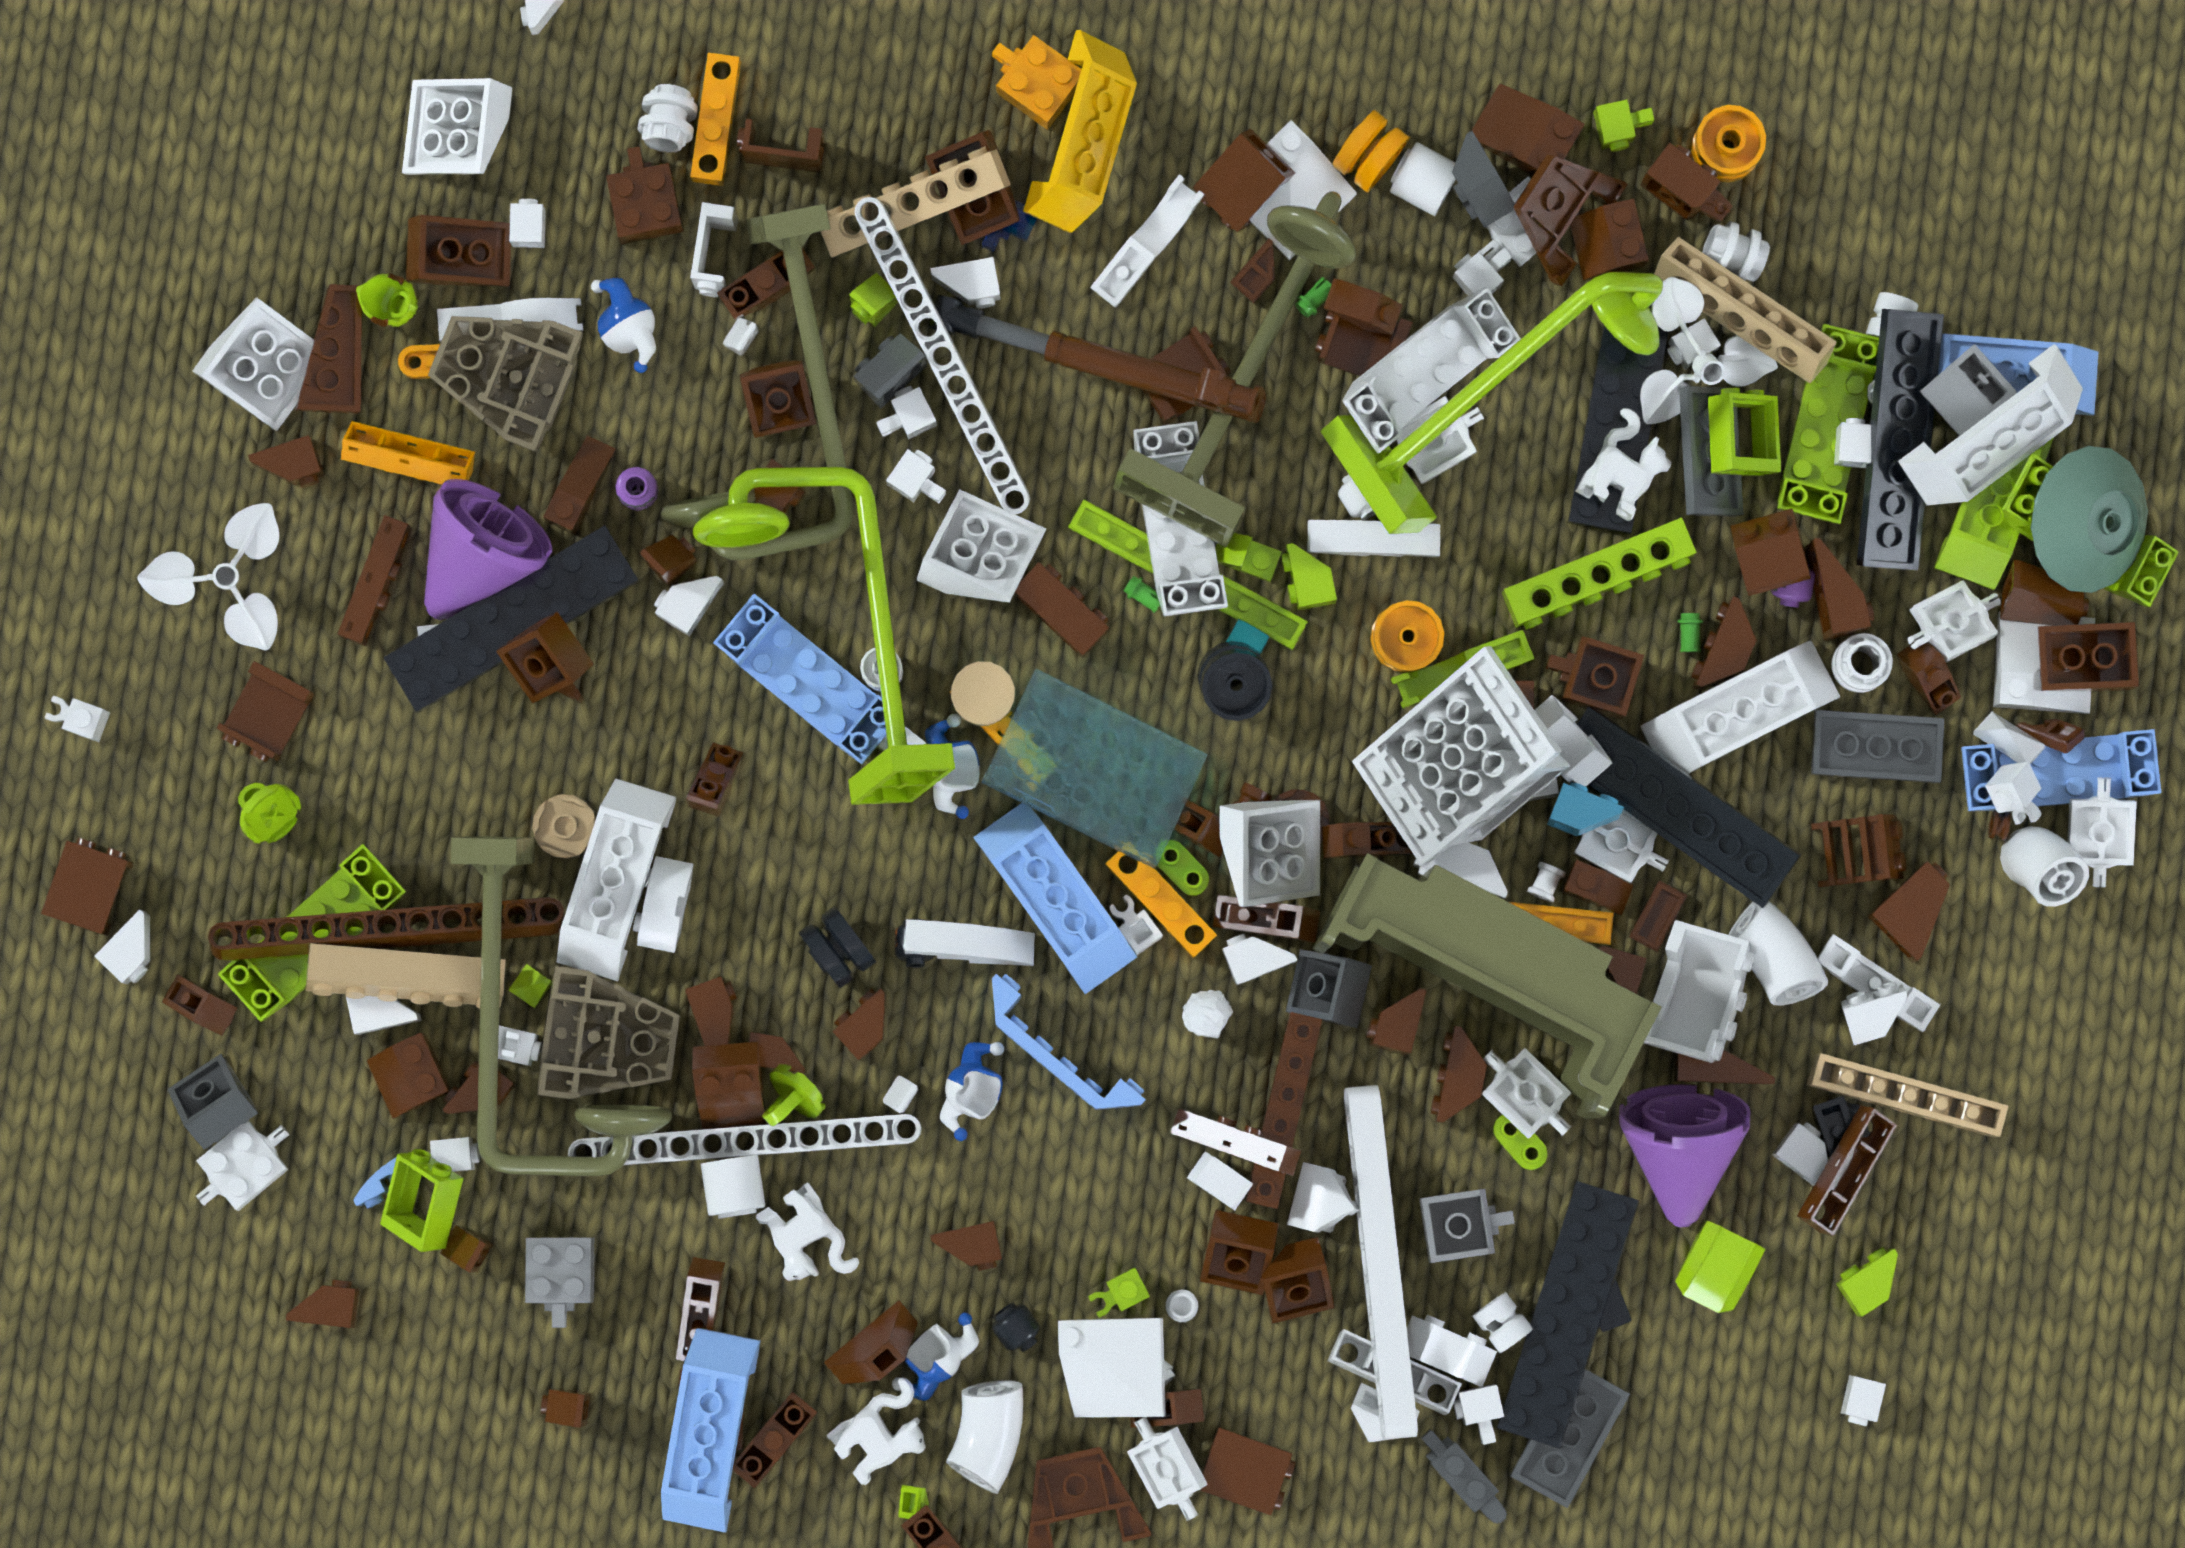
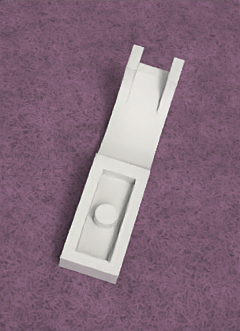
M1180 174L1170 185L1167 193L1153 213L1130 236L1090 287L1115 308H1117L1154 259L1180 231L1205 195L1200 190L1196 194L1182 182L1185 178Z
M530 298L495 305L437 309L439 341L441 342L451 316L493 318V320L523 319V321L535 322L550 320L575 330L583 331V324H577L576 307L582 306L581 299Z

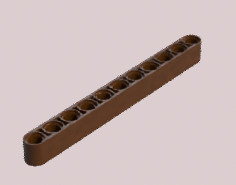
M550 897L502 901L501 939L557 934L560 932L564 920L563 905L559 900ZM483 902L221 922L211 927L208 933V940L212 954L219 960L309 954L310 943L382 949L482 941V926L477 923V920L482 917ZM546 912H553L558 917L555 920L546 921L541 916ZM519 914L524 916L525 920L517 924L511 922L509 918ZM451 919L460 922V925L453 929L446 927L444 924ZM416 922H424L428 925L422 931H416L412 928ZM386 924L395 926V930L388 934L380 932L379 929ZM351 927H359L363 930L357 936H351L346 933ZM321 929L330 931L329 936L322 939L315 937L314 934ZM286 932L297 934V937L292 941H285L281 938ZM255 934H261L265 937L262 942L257 944L248 941ZM221 937L232 939L231 943L226 946L216 944V941Z

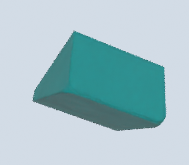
M1238 619L1226 642L1246 643L1261 654L1270 637L1250 624Z

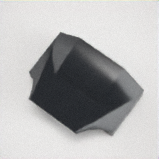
M1844 1096L1811 1106L1815 1125L1821 1133L1820 1138L1825 1142L1828 1159L1832 1156L1860 1105L1847 1102ZM1868 1126L1861 1137L1870 1135Z

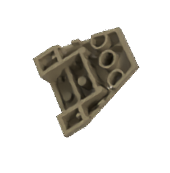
M451 316L428 376L506 441L536 452L544 439L546 431H549L552 427L576 366L575 359L580 349L583 332L550 320L535 322L523 321V319L493 320V318Z
M555 966L551 993L548 998L541 1049L538 1095L574 1099L591 1094L671 1080L680 1015L650 1000L641 998L617 984L602 979L588 970Z

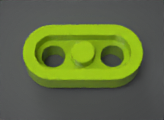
M1167 840L1159 844L1154 855L1158 868L1184 894L1197 896L1203 893L1209 883V875L1206 869L1181 843L1175 840ZM1168 850L1175 851L1177 854L1176 860L1168 862L1164 857L1165 852ZM1195 873L1198 875L1199 882L1196 885H1190L1187 882L1189 874Z
M1504 1115L1499 1116L1493 1125V1134L1497 1141L1520 1167L1526 1170L1540 1168L1547 1159V1149L1544 1143L1535 1133L1528 1139L1517 1128L1513 1135H1507L1504 1127L1507 1123L1511 1122ZM1530 1147L1537 1151V1157L1534 1160H1529L1525 1155L1526 1150Z

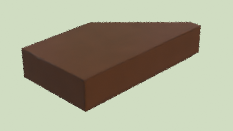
M1270 238L1230 282L1253 304L1259 300L1275 281L1273 241Z
M2059 719L2044 720V724L2029 725L2026 722H2020L2016 725V727L2045 746L2066 754L2084 739L2085 729Z
M750 1033L749 1042H758L761 1067L775 1069L779 1064H787L792 1067L789 1071L805 1074L804 1066L783 1037Z

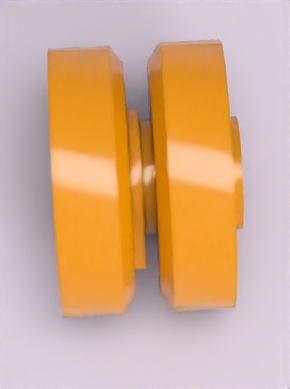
M1725 105L1713 109L1703 118L1692 138L1691 153L1697 164L1700 166L1706 164L1718 174L1716 178L1721 182H1734L1743 179L1754 170L1765 151L1766 133L1762 122L1752 111L1742 106ZM1723 142H1731L1733 149L1725 147Z
M1373 110L1352 131L1332 163V166L1343 175L1352 173L1356 169L1357 173L1354 183L1366 193L1384 176L1410 139V136L1398 127L1391 129L1384 137H1381L1387 127L1388 119L1376 110Z
M1406 600L1392 604L1377 616L1371 628L1370 642L1374 655L1382 665L1396 672H1413L1425 668L1437 658L1443 647L1444 629L1441 619L1432 608L1421 602ZM1405 630L1413 632V641L1405 642L1403 640L1402 634Z

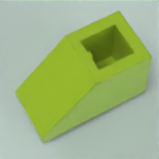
M877 272L849 294L850 307L853 310L852 314L864 325L870 322L874 327L898 303L890 284Z
M1294 543L1287 544L1286 553L1281 554L1284 572L1291 573L1292 584L1287 585L1290 603H1296L1298 611L1336 604L1337 597L1331 568Z
M1881 1247L1867 1256L1869 1262L1858 1268L1855 1264L1840 1274L1842 1280L1837 1282L1836 1285L1857 1316L1863 1317L1889 1299L1898 1257L1895 1249L1889 1248L1885 1250L1884 1247Z

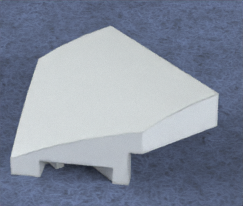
M1303 1162L1287 1225L1316 1233L1321 1231L1331 1233L1336 1223L1347 1215L1352 1216L1359 1209L1356 1202L1351 1200L1345 1184L1347 1180L1345 1176L1338 1175L1333 1169Z

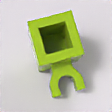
M1628 100L1596 106L1593 112L1601 148H1610L1611 152L1629 148V143H1633L1636 137L1634 128L1652 125V121H1654L1652 108L1630 113Z
M1135 1267L1107 1281L1106 1283L1110 1290L1094 1292L1088 1296L1090 1302L1096 1298L1104 1299L1106 1303L1105 1308L1096 1312L1099 1318L1106 1315L1115 1304L1123 1311L1150 1297Z

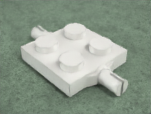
M1529 176L1509 192L1514 203L1517 202L1531 180ZM1515 210L1486 226L1492 241L1479 250V252L1483 256L1492 249L1484 257L1487 262L1503 248L1512 256V259L1519 267L1536 254Z
M1444 396L1427 406L1400 428L1403 434L1396 439L1398 444L1448 402L1447 397ZM1478 407L1459 417L1406 463L1414 470L1421 484L1426 483L1478 452L1470 439L1468 427L1484 419Z
M1962 580L1919 602L1909 610L1919 624L1921 631L1908 637V643H1913L1911 648L1916 649L1929 642L1943 656L1945 662H1948L1993 639L1998 634V631L1989 619L1988 611L1999 606L2001 600L2000 598L1996 599L1998 597L1996 593L1980 600Z
M2098 777L2097 796L2089 799H2070L2068 843L2077 851L2088 866L2094 868L2092 886L2106 887V868L2116 865H2133L2136 801L2117 800L2110 797L2111 778Z
M1624 809L1618 820L1582 834L1581 840L1573 853L1629 884L1632 883L1638 870L1644 864L1648 863L1663 872L1669 862L1668 859L1652 852L1654 840L1658 833Z
M1526 1048L1507 1063L1495 1054L1493 1050L1483 1058L1497 1073L1494 1076L1493 1082L1483 1091L1482 1095L1528 1139L1548 1122L1561 1136L1572 1127L1558 1114L1562 1103L1571 1092Z
M250 1121L241 1124L196 1160L207 1174L211 1183L196 1195L197 1199L205 1206L216 1195L220 1194L226 1197L235 1210H241L289 1170L279 1158L275 1148L277 1144L290 1135L288 1131L280 1125L266 1137L259 1133Z
M1147 1417L1134 1422L1143 1440L1139 1445L1127 1451L1157 1509L1168 1504H1178L1186 1521L1199 1515L1189 1497L1208 1484L1178 1427L1164 1433H1154Z

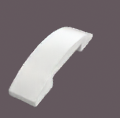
M1832 934L1818 956V960L1824 969L1857 992L1864 991L1865 994L1878 991L1877 988L1880 985L1889 982H1896L1897 985L1903 983L1907 999L1896 1017L1921 1032H1924L1940 1007V1004L1861 955L1860 951Z

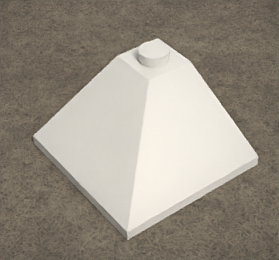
M491 78L413 80L402 173L405 175L484 174L509 120L512 87Z
M1292 120L1267 145L1296 174L1287 183L1281 185L1250 219L1251 223L1267 239L1270 238L1273 241V245L1289 261L1296 254L1276 240L1267 225V215L1272 209L1279 206L1295 205L1315 210L1322 197L1327 192L1334 191L1340 195L1342 201L1339 213L1357 195L1355 190L1338 170L1332 166V163L1315 143Z
M255 298L211 344L192 371L277 431L297 404L314 340L260 299Z
M959 489L923 558L917 581L946 594L1010 603L1046 532V528L1015 514H1010L1000 507Z
M1999 611L1993 707L2090 714L2091 692L2041 691L2037 627L2050 625L2001 620ZM2081 617L2078 625L2095 624V618Z
M1320 800L1242 802L1220 806V840L1239 906L1247 907L1320 895Z
M1163 1318L1058 1321L1059 1356L1074 1417L1166 1416Z

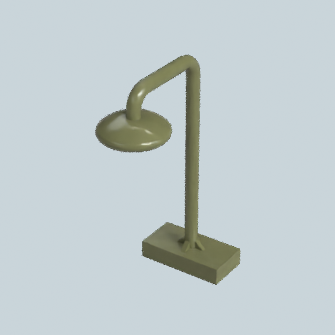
M1327 192L1315 210L1303 206L1286 205L1272 209L1267 215V225L1271 234L1284 247L1298 255L1232 378L1236 380V384L1246 387L1251 385L1315 264L1333 269H1341L1350 266L1355 261L1356 249L1351 238L1335 222L1342 202L1337 192ZM1214 411L1181 472H1176L1130 448L1118 469L1113 489L1227 547L1239 525L1245 507L1200 484L1199 479L1233 416Z
M820 204L745 219L750 244L769 242L783 251L827 467L847 468L802 246L812 233L830 229L826 205ZM831 486L835 514L825 524L787 531L778 538L756 545L711 548L719 556L729 560H748L828 543L840 538L850 527L854 517L852 492L846 487ZM729 491L666 505L661 510V516L670 524L694 528L695 524L706 514L728 505ZM750 491L748 494V503H754L755 501L753 491Z
M451 837V864H471L483 875L477 1114L479 1153L487 1165L498 1172L506 1174L592 1177L610 1175L620 1169L629 1158L632 1136L650 1134L663 1128L672 1118L669 1109L646 1105H587L578 1107L574 1115L575 1119L582 1126L598 1134L613 1136L612 1149L602 1157L509 1155L503 1153L497 1146L503 876L515 865L535 863V837Z

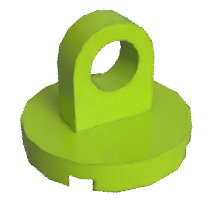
M253 783L244 787L238 796V803L243 809L240 816L242 832L254 843L261 844L260 842L264 841L267 843L276 842L287 835L298 820L295 816L297 810L300 811L301 809L299 797L286 785L273 784L265 786L262 783Z
M779 1064L769 1074L773 1087L780 1095L762 1115L770 1126L780 1123L793 1109L808 1118L814 1119L825 1109V1104H820L823 1098L817 1087L804 1074L797 1072L794 1075L789 1070L792 1067L787 1064Z

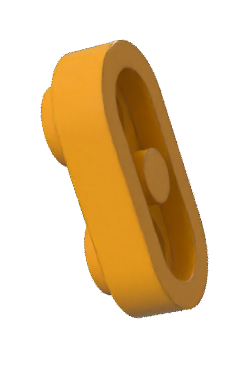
M440 344L411 345L404 348L398 357V366L402 373L411 379H429L428 373ZM419 358L421 365L418 368H411L410 362L412 359Z

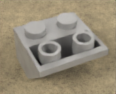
M1975 344L1920 391L1959 436L2017 393Z

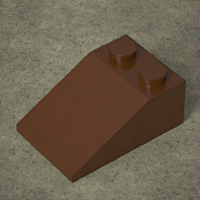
M1499 83L1472 131L1483 148L1533 176L1547 154L1565 160L1585 124L1554 106Z
M991 130L983 131L925 156L932 175L941 172L939 165L953 159H957L958 164L970 160L968 153L986 147L987 152L997 149L1003 163ZM967 168L964 172V180L967 184L974 186L977 181V175L972 169ZM938 180L936 185L941 197H946L948 187L945 182ZM1010 186L948 211L961 245L1020 221Z
M418 215L409 218L406 282L432 285L509 287L511 243L509 241L510 223L432 215Z
M1820 538L1813 539L1805 547L1808 564H1810L1809 569L1815 573L1813 590L1824 641L1862 634L1871 627L1870 621H1874L1871 602H1866L1864 593Z
M2135 622L2037 627L2041 691L2133 690L2139 686Z
M758 1042L693 1047L692 1072L702 1129L767 1125L766 1120L762 1117L766 1107Z

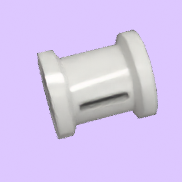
M1539 862V873L1533 886L1529 887L1527 892L1553 903L1555 900L1553 894L1560 878L1565 877L1566 873L1552 865Z

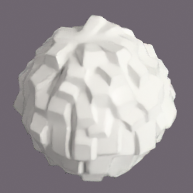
M1200 991L1192 993L1187 1004L1183 1006L1182 1019L1188 1031L1194 1032L1198 1037L1204 1036L1218 1039L1233 1010L1221 991Z

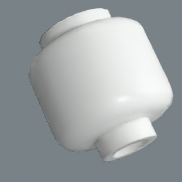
M1350 475L1345 476L1342 479L1344 485L1339 489L1338 496L1350 516L1354 518L1361 517L1362 520H1366L1376 515Z

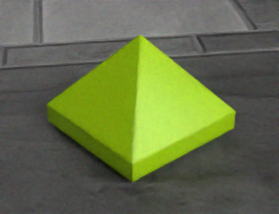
M909 1485L901 1486L898 1517L909 1519L925 1505H929L926 1488Z

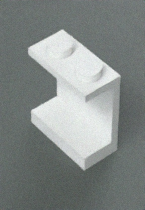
M702 202L690 276L694 288L700 290L699 294L718 297L717 292L727 286L723 276L706 274L704 270L711 228L735 232L737 230L738 217L734 207Z

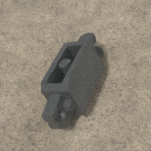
M1431 1429L1420 1437L1432 1450L1426 1455L1430 1460L1429 1463L1474 1513L1480 1509L1491 1522L1501 1524L1502 1521L1504 1522V1519H1507L1505 1507L1494 1496L1499 1492L1498 1489L1455 1441H1451L1448 1436L1441 1441Z

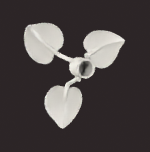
M1673 276L1663 281L1662 293L1652 304L1651 311L1657 325L1662 330L1668 332L1680 326L1698 356L1692 364L1694 374H1681L1677 378L1674 372L1665 369L1656 371L1646 378L1640 393L1642 415L1646 424L1661 423L1680 414L1679 388L1690 386L1684 382L1685 380H1693L1696 383L1702 380L1708 385H1715L1724 379L1732 386L1741 387L1754 383L1762 376L1778 368L1774 359L1737 335L1725 342L1724 355H1719L1718 359L1711 353H1705L1686 326V323L1695 321L1701 315L1704 307L1703 295L1692 283Z
M262 503L246 507L229 520L224 532L225 542L231 548L239 550L230 564H219L214 569L213 574L193 576L195 567L191 559L183 553L172 551L156 557L138 575L139 583L148 594L169 605H181L192 600L195 595L193 582L213 580L220 589H230L239 604L230 606L225 613L224 626L227 634L234 641L245 646L268 650L272 646L278 624L275 607L261 593H253L244 600L236 588L239 581V573L235 568L244 553L249 558L258 560L270 556L276 549L279 542V529L271 504Z

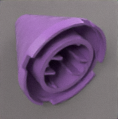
M462 479L447 480L434 496L424 604L427 607L428 614L437 620L448 619L470 605L498 593L541 569L552 552V544L548 535L530 514L518 505L513 511L497 501L501 495L500 493L472 481Z
M1663 1085L1637 1091L1627 1097V1105L1625 1107L1623 1104H1620V1127L1667 1220L1673 1222V1225L1689 1227L1699 1219L1750 1128V1108L1741 1098L1734 1094L1715 1088L1714 1096L1698 1094L1697 1085Z

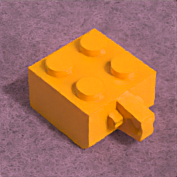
M1035 35L1031 37L1023 50L1017 47L1013 52L999 43L992 52V57L1003 65L1000 71L1004 75L996 85V92L1003 99L1048 130L1074 96L1082 69L1068 61L1067 58Z

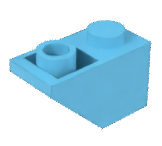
M1571 782L1568 785L1563 783L1547 825L1574 836H1579L1618 820L1624 807L1618 805L1619 801L1609 795L1601 794L1598 797L1588 793L1589 789L1581 784Z

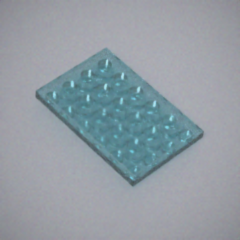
M1035 669L981 783L1155 868L1159 863L1208 754Z

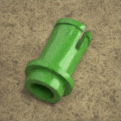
M1321 277L1304 296L1299 295L1297 297L1296 308L1307 318L1310 315L1315 316L1317 309L1326 301L1332 284Z
M1133 576L1123 592L1128 594L1127 598L1129 600L1134 598L1155 614L1159 609L1158 607H1160L1156 590L1144 583L1143 577L1138 579Z
M1681 613V620H1677V623H1680L1681 629L1680 652H1701L1700 623H1703V620H1700V613Z

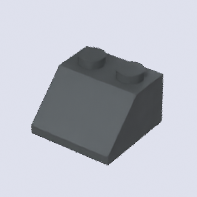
M1470 131L1466 134L1452 170L1458 182L1453 188L1471 219L1473 220L1478 217L1485 228L1512 212L1515 203L1473 131Z
M901 333L896 338L891 335L885 339L878 347L880 352L872 360L867 357L854 369L857 372L853 376L855 382L880 409L895 396L896 392L903 389L927 367L926 356Z
M1300 949L1286 1012H1294L1319 1018L1325 1022L1357 1028L1372 965L1346 957Z
M219 1054L167 1089L184 1127L203 1149L218 1142L225 1135L258 1114L250 1095L222 1054Z

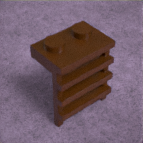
M1878 814L1811 824L1812 830L1822 829L1828 876V880L1818 881V888L1877 880L1904 879L1903 871H1906L1907 863L1905 854L1901 852L1899 839L1903 837L1901 822L1897 820V815ZM1859 824L1865 875L1856 876L1851 825ZM1835 827H1841L1846 878H1838L1832 830Z

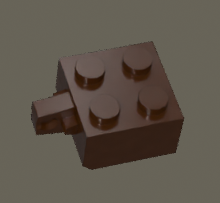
M1669 143L1646 172L1640 186L1685 220L1694 219L1700 212L1720 223L1727 216L1732 205L1716 189L1721 182L1716 178L1718 174L1708 165L1702 164L1700 166L1691 159L1692 154L1683 146L1678 144L1674 146Z
M640 146L628 148L630 166L623 167L624 172L606 175L618 238L621 244L684 232L669 163L652 166L651 162H643Z
M1582 636L1578 642L1575 654L1568 652L1566 659L1550 655L1546 669L1560 673V681L1566 683L1561 701L1585 709L1591 707L1604 715L1622 720L1627 714L1644 655Z

